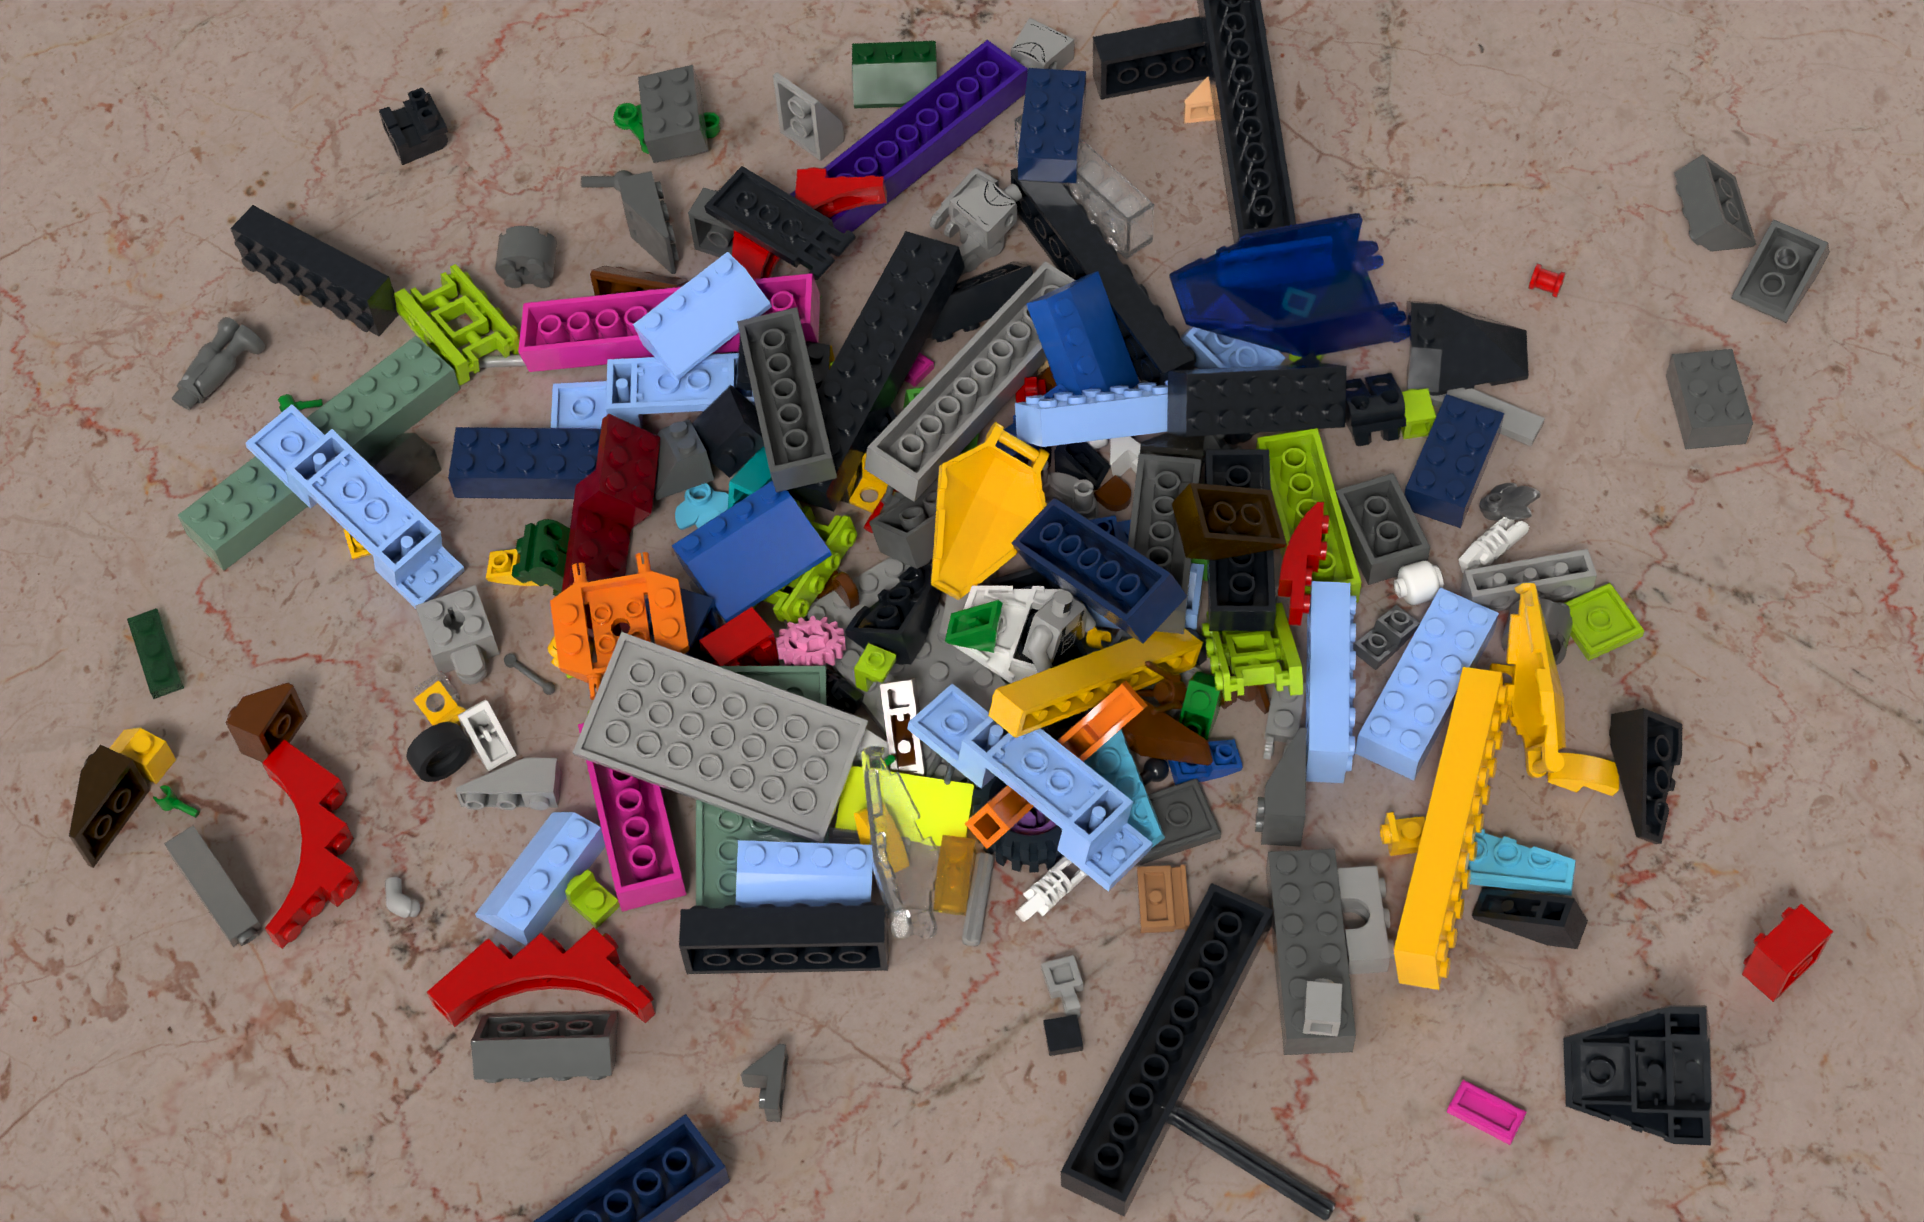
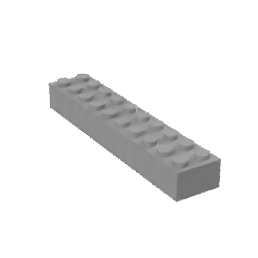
M1045 261L867 447L864 469L915 502L938 477L939 466L957 457L1024 385V378L1031 377L1047 360L1026 303L1076 280Z

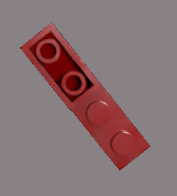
M1317 502L1306 513L1292 534L1285 550L1281 565L1278 596L1290 597L1289 625L1301 626L1303 613L1309 614L1311 595L1304 594L1305 586L1311 587L1312 572L1318 573L1319 561H1326L1327 542L1321 541L1322 534H1328L1329 515H1323L1324 502Z

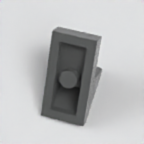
M778 1044L741 1073L744 1087L761 1088L759 1108L764 1109L766 1119L770 1122H781L788 1066L786 1044Z

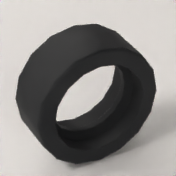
M442 722L421 732L408 747L406 758L421 780L436 782L457 772L466 763L471 755L472 745L459 725L453 722Z

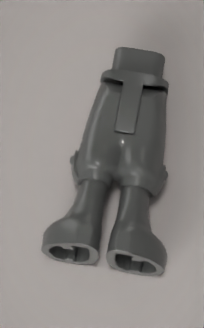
M223 317L217 325L218 332L212 342L205 344L199 350L198 355L189 365L181 381L178 382L177 387L179 390L172 396V400L185 409L190 410L196 402L202 403L204 401L203 398H207L220 386L235 368L236 358L245 350L252 354H261L266 345L252 330L243 324L239 326L230 317Z

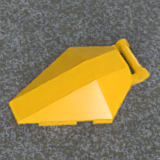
M997 422L991 426L983 444L939 466L931 585L957 600H960L969 593L972 586L982 583L1018 553L1011 543L1047 506L1045 494L1042 490L1041 471L1049 457V453L1042 448L1037 450L1003 430L1004 426ZM997 441L1031 460V467L995 446Z
M1523 583L1514 588L1516 593L1520 594L1519 613L1510 614L1506 657L1507 664H1514L1512 683H1504V685L1508 686L1506 704L1510 705L1508 720L1511 726L1515 727L1516 735H1521L1525 749L1526 772L1532 778H1540L1547 771L1554 773L1562 770L1564 767V757L1558 753V750L1566 747L1564 695L1535 583Z

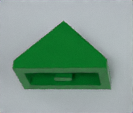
M996 600L951 613L945 642L951 645L994 653L1003 603Z

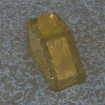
M943 835L937 864L934 912L966 916L977 855L976 839Z

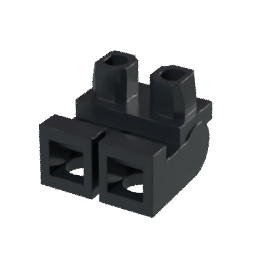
M424 88L410 91L408 93L409 100L403 101V108L391 111L390 107L379 110L383 128L402 165L439 151L448 143L446 135L448 133L447 126L430 93H426Z
M1387 373L1365 377V384L1361 378L1346 380V389L1357 388L1355 391L1346 390L1345 423L1352 434L1356 446L1369 445L1372 442L1371 432L1376 431L1381 432L1383 440H1398L1401 427L1406 426L1405 402L1402 391L1393 375ZM1378 383H1387V385H1384V386H1378V385H1375V384H1378Z

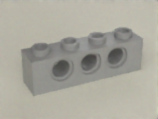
M1588 549L1464 570L1460 592L1462 597L1498 612L1510 610L1511 606L1520 600V594L1516 593L1514 589L1520 584L1535 583L1539 598L1555 602L1576 598L1592 591L1597 574Z

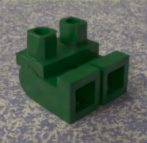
M551 519L540 520L536 525L533 523L525 525L524 536L517 539L516 550L521 556L520 563L513 565V578L522 583L532 581L540 587L547 584L553 588L554 596L559 595L562 591L570 528Z

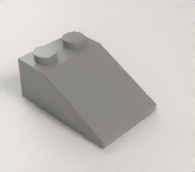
M775 73L773 80L780 133L820 161L823 160L844 142L841 120L811 95L779 73Z

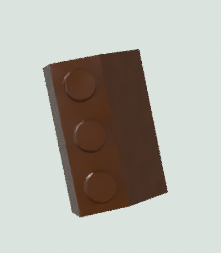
M602 266L593 269L590 273L595 296L682 287L689 282V280H683L679 277H666L655 275L651 272L628 270L623 267Z

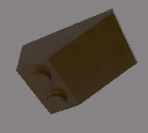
M1189 483L1172 502L1186 558L1217 560L1284 548L1287 545L1272 490Z
M101 744L93 754L88 756L81 770L69 832L70 839L87 865L92 868L95 867L150 791L132 759Z

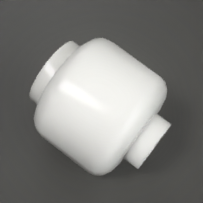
M1425 560L1402 566L1398 571V579L1394 580V589L1399 598L1403 597L1410 605L1433 600L1440 587L1443 588L1444 586L1443 577L1438 566L1432 565L1429 561Z

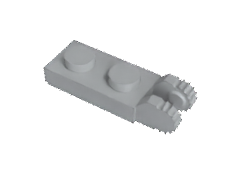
M974 168L941 203V207L930 220V227L938 229L945 223L948 215H950V200L986 181H991L999 187V181ZM950 220L946 224L944 235L951 238L960 230V227Z
M1303 682V694L1290 696L1287 686H1283V691H1277L1274 683L1264 739H1266L1263 759L1271 760V756L1274 753V741L1286 743L1283 751L1284 755L1298 732L1307 683Z

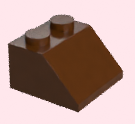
M284 683L242 697L238 705L230 710L225 723L241 754L263 762L283 740L289 743L292 741L308 716L294 686L290 683Z

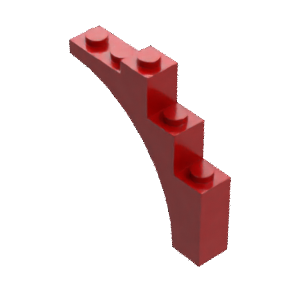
M811 167L808 169H797L795 198L828 218L842 211L860 206L887 203L884 176H838L836 178H828L826 168ZM734 230L732 256L747 270L753 279L770 278L780 258Z
M283 740L262 762L269 778L287 793L295 805L299 815L302 836L300 863L293 886L279 911L265 927L272 942L281 949L300 935L304 925L312 917H316L321 913L327 901L338 907L344 900H348L353 896L357 886L360 884L353 868L337 857L346 852L351 841L354 839L348 825L331 813L343 804L345 797L348 795L342 781L286 740Z
M594 927L567 951L556 939L553 938L549 941L540 933L514 957L503 944L496 946L488 938L427 991L432 1005L454 1027L476 1011L500 999L523 992L546 989L577 990L604 997L626 1008L644 1023H647L655 1015L652 1005L654 998L643 985L636 987L630 981L631 976L628 971L619 964L618 944L609 934L601 935Z

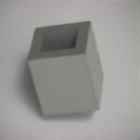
M1329 979L1307 981L1304 999V1034L1338 1036L1341 1022L1342 984L1334 983Z

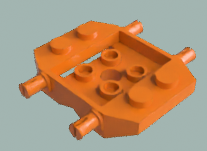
M643 552L644 564L641 553L635 555L638 567L637 574L591 582L587 581L585 563H579L580 575L577 563L572 565L573 585L550 600L560 671L588 683L591 700H594L596 696L595 688L598 691L620 637L612 633L615 625L626 623L630 626L627 634L651 642L644 595L648 594L655 644L682 654H686L690 650L679 580L653 572L650 567L648 552ZM588 604L590 606L597 662L595 663L592 662L585 605Z

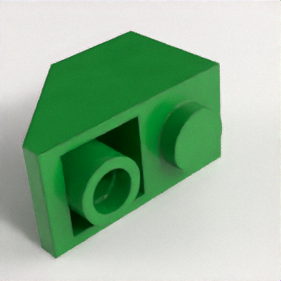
M1199 671L1189 680L1179 718L1181 724L1207 741L1210 738L1220 711L1223 697L1222 690L1216 691L1214 676Z

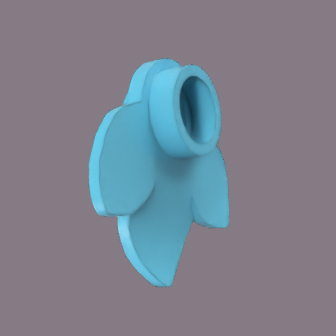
M707 483L687 489L684 495L685 501L676 508L675 520L680 530L693 525L700 528L728 509V494L726 492L714 491Z

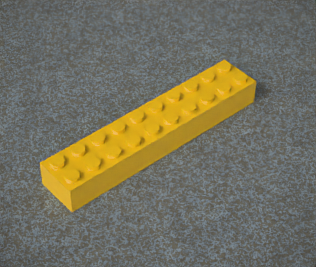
M1463 667L1394 946L1398 982L1401 984L1439 990L1442 978H1448L1451 959L1447 958L1449 948L1454 949L1456 946L1458 930L1454 928L1456 919H1461L1463 916L1464 899H1461L1463 890L1469 889L1471 870L1467 869L1469 861L1474 862L1477 855L1478 842L1474 841L1475 833H1482L1484 825V813H1481L1482 805H1488L1491 786L1487 784L1489 777H1495L1497 758H1494L1495 750H1501L1503 743V731H1500L1501 724L1507 723L1509 718L1510 705L1506 704L1508 686L1503 685L1502 672Z

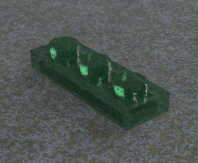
M156 608L128 618L130 631L153 699L184 689L158 609Z

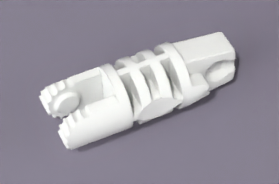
M1505 517L1500 519L1480 536L1477 541H1474L1459 558L1462 573H1464V570L1491 565L1494 560H1497L1500 555H1503L1506 550L1510 549L1526 535L1530 526L1523 521H1518L1514 525L1515 520Z
M1064 856L1038 882L1023 893L1027 901L1015 911L1016 915L1023 922L1028 920L1037 911L1041 916H1044L1063 896L1077 886L1087 874L1079 869L1069 880L1062 870L1072 862Z

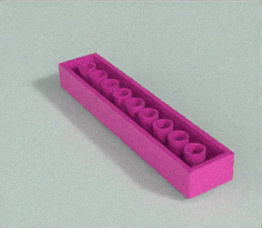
M812 273L753 279L772 305L762 315L797 307L805 341L818 343L820 292ZM681 287L523 303L518 352L529 372L607 365V359L654 357L643 346L633 324ZM740 332L712 354L737 352Z

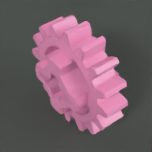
M811 616L809 621H805L800 617L798 618V624L788 622L787 629H780V637H776L779 660L784 659L785 666L792 664L794 666H824L826 663L834 666L835 658L842 659L843 651L846 650L843 628H838L836 621L828 624L827 617L822 618L820 621L816 620L815 616Z

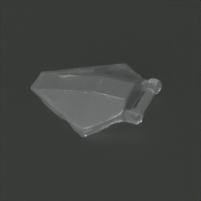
M870 746L861 750L872 869L883 905H885L887 918H894L891 924L893 936L896 938H908L911 935H918L920 938L930 939L936 935L938 930L932 911V892L936 890V881L939 878L942 857L932 837L923 838L915 822L921 815L899 771L891 774L882 757L885 748ZM917 915L918 922H912L910 916Z

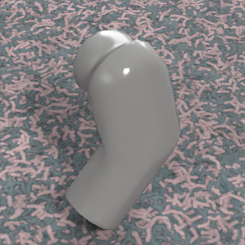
M387 878L385 880V894L388 910L403 918L408 916L416 917L420 912L419 901L410 899V897L402 894V880L400 878Z

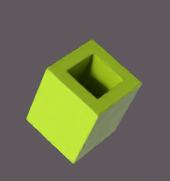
M1428 388L1419 390L1409 389L1402 392L1406 426L1401 427L1403 439L1428 436L1436 419Z

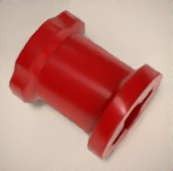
M1537 263L1528 288L1532 290L1538 288L1550 292L1553 297L1557 298L1566 273L1561 271L1558 274L1543 269L1542 265Z

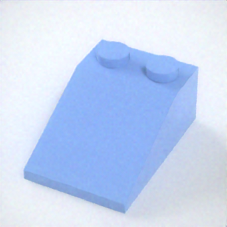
M1223 295L1210 304L1180 337L1183 344L1193 350L1196 356L1195 367L1198 369L1277 366L1286 359Z

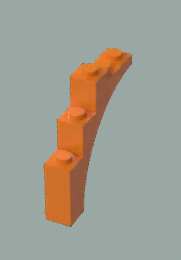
M1125 680L1064 733L1057 742L1084 762L1148 705ZM1006 785L964 824L988 849L1034 806Z

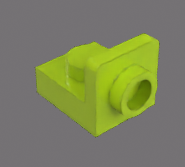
M868 643L854 667L856 688L868 692L873 682H884L896 662V655Z
M589 869L585 870L581 875L573 877L565 890L569 905L595 928L604 923L620 907L618 899L595 880L593 872Z

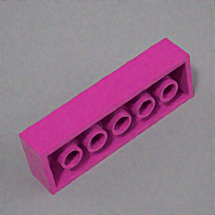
M584 723L578 724L580 733L582 731ZM586 760L621 911L685 896L686 890L661 787Z

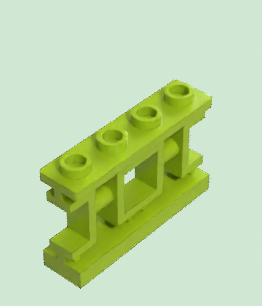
M454 264L450 266L451 274L448 275L446 272L440 274L442 287L424 296L416 287L410 289L411 294L403 288L395 292L394 296L397 313L420 340L454 369L458 384L462 385L470 381L469 372L473 371L475 374L480 371L478 359L496 349L504 358L510 356V351L514 355L519 354L520 333L514 325L510 326L498 307L494 308L486 293L482 289H477L470 275L466 271L462 272ZM457 291L463 296L451 303L449 302V300L458 296ZM438 306L439 309L430 313L431 318L425 313ZM466 313L473 323L454 332L447 322ZM490 327L494 333L482 339L480 336L488 333ZM470 342L471 345L463 348L461 354L457 348Z
M794 499L822 540L826 541L825 544L832 553L830 557L787 584L786 586L795 588L790 595L783 592L786 588L784 586L763 600L775 605L773 611L779 621L784 622V620H787V622L798 624V618H804L808 614L810 606L818 594L823 591L832 573L839 567L847 550L855 543L857 531L851 517L846 515L843 517L835 515L829 526L814 522L816 518L811 507L805 506L802 508L799 500Z
M1282 602L1276 603L1274 631H1271V634L1270 631H1209V614L1206 612L1207 623L1201 624L1202 636L1206 638L1207 657L1210 658L1211 673L1214 674L1216 691L1222 690L1224 701H1231V692L1237 691L1238 696L1244 695V686L1275 683L1277 691H1283V686H1287L1290 696L1303 694L1302 664ZM1219 634H1221L1222 640H1223V642H1225V644H1222V643H1221V639H1220V635H1219ZM1228 666H1230L1231 673L1234 674V676H1230Z

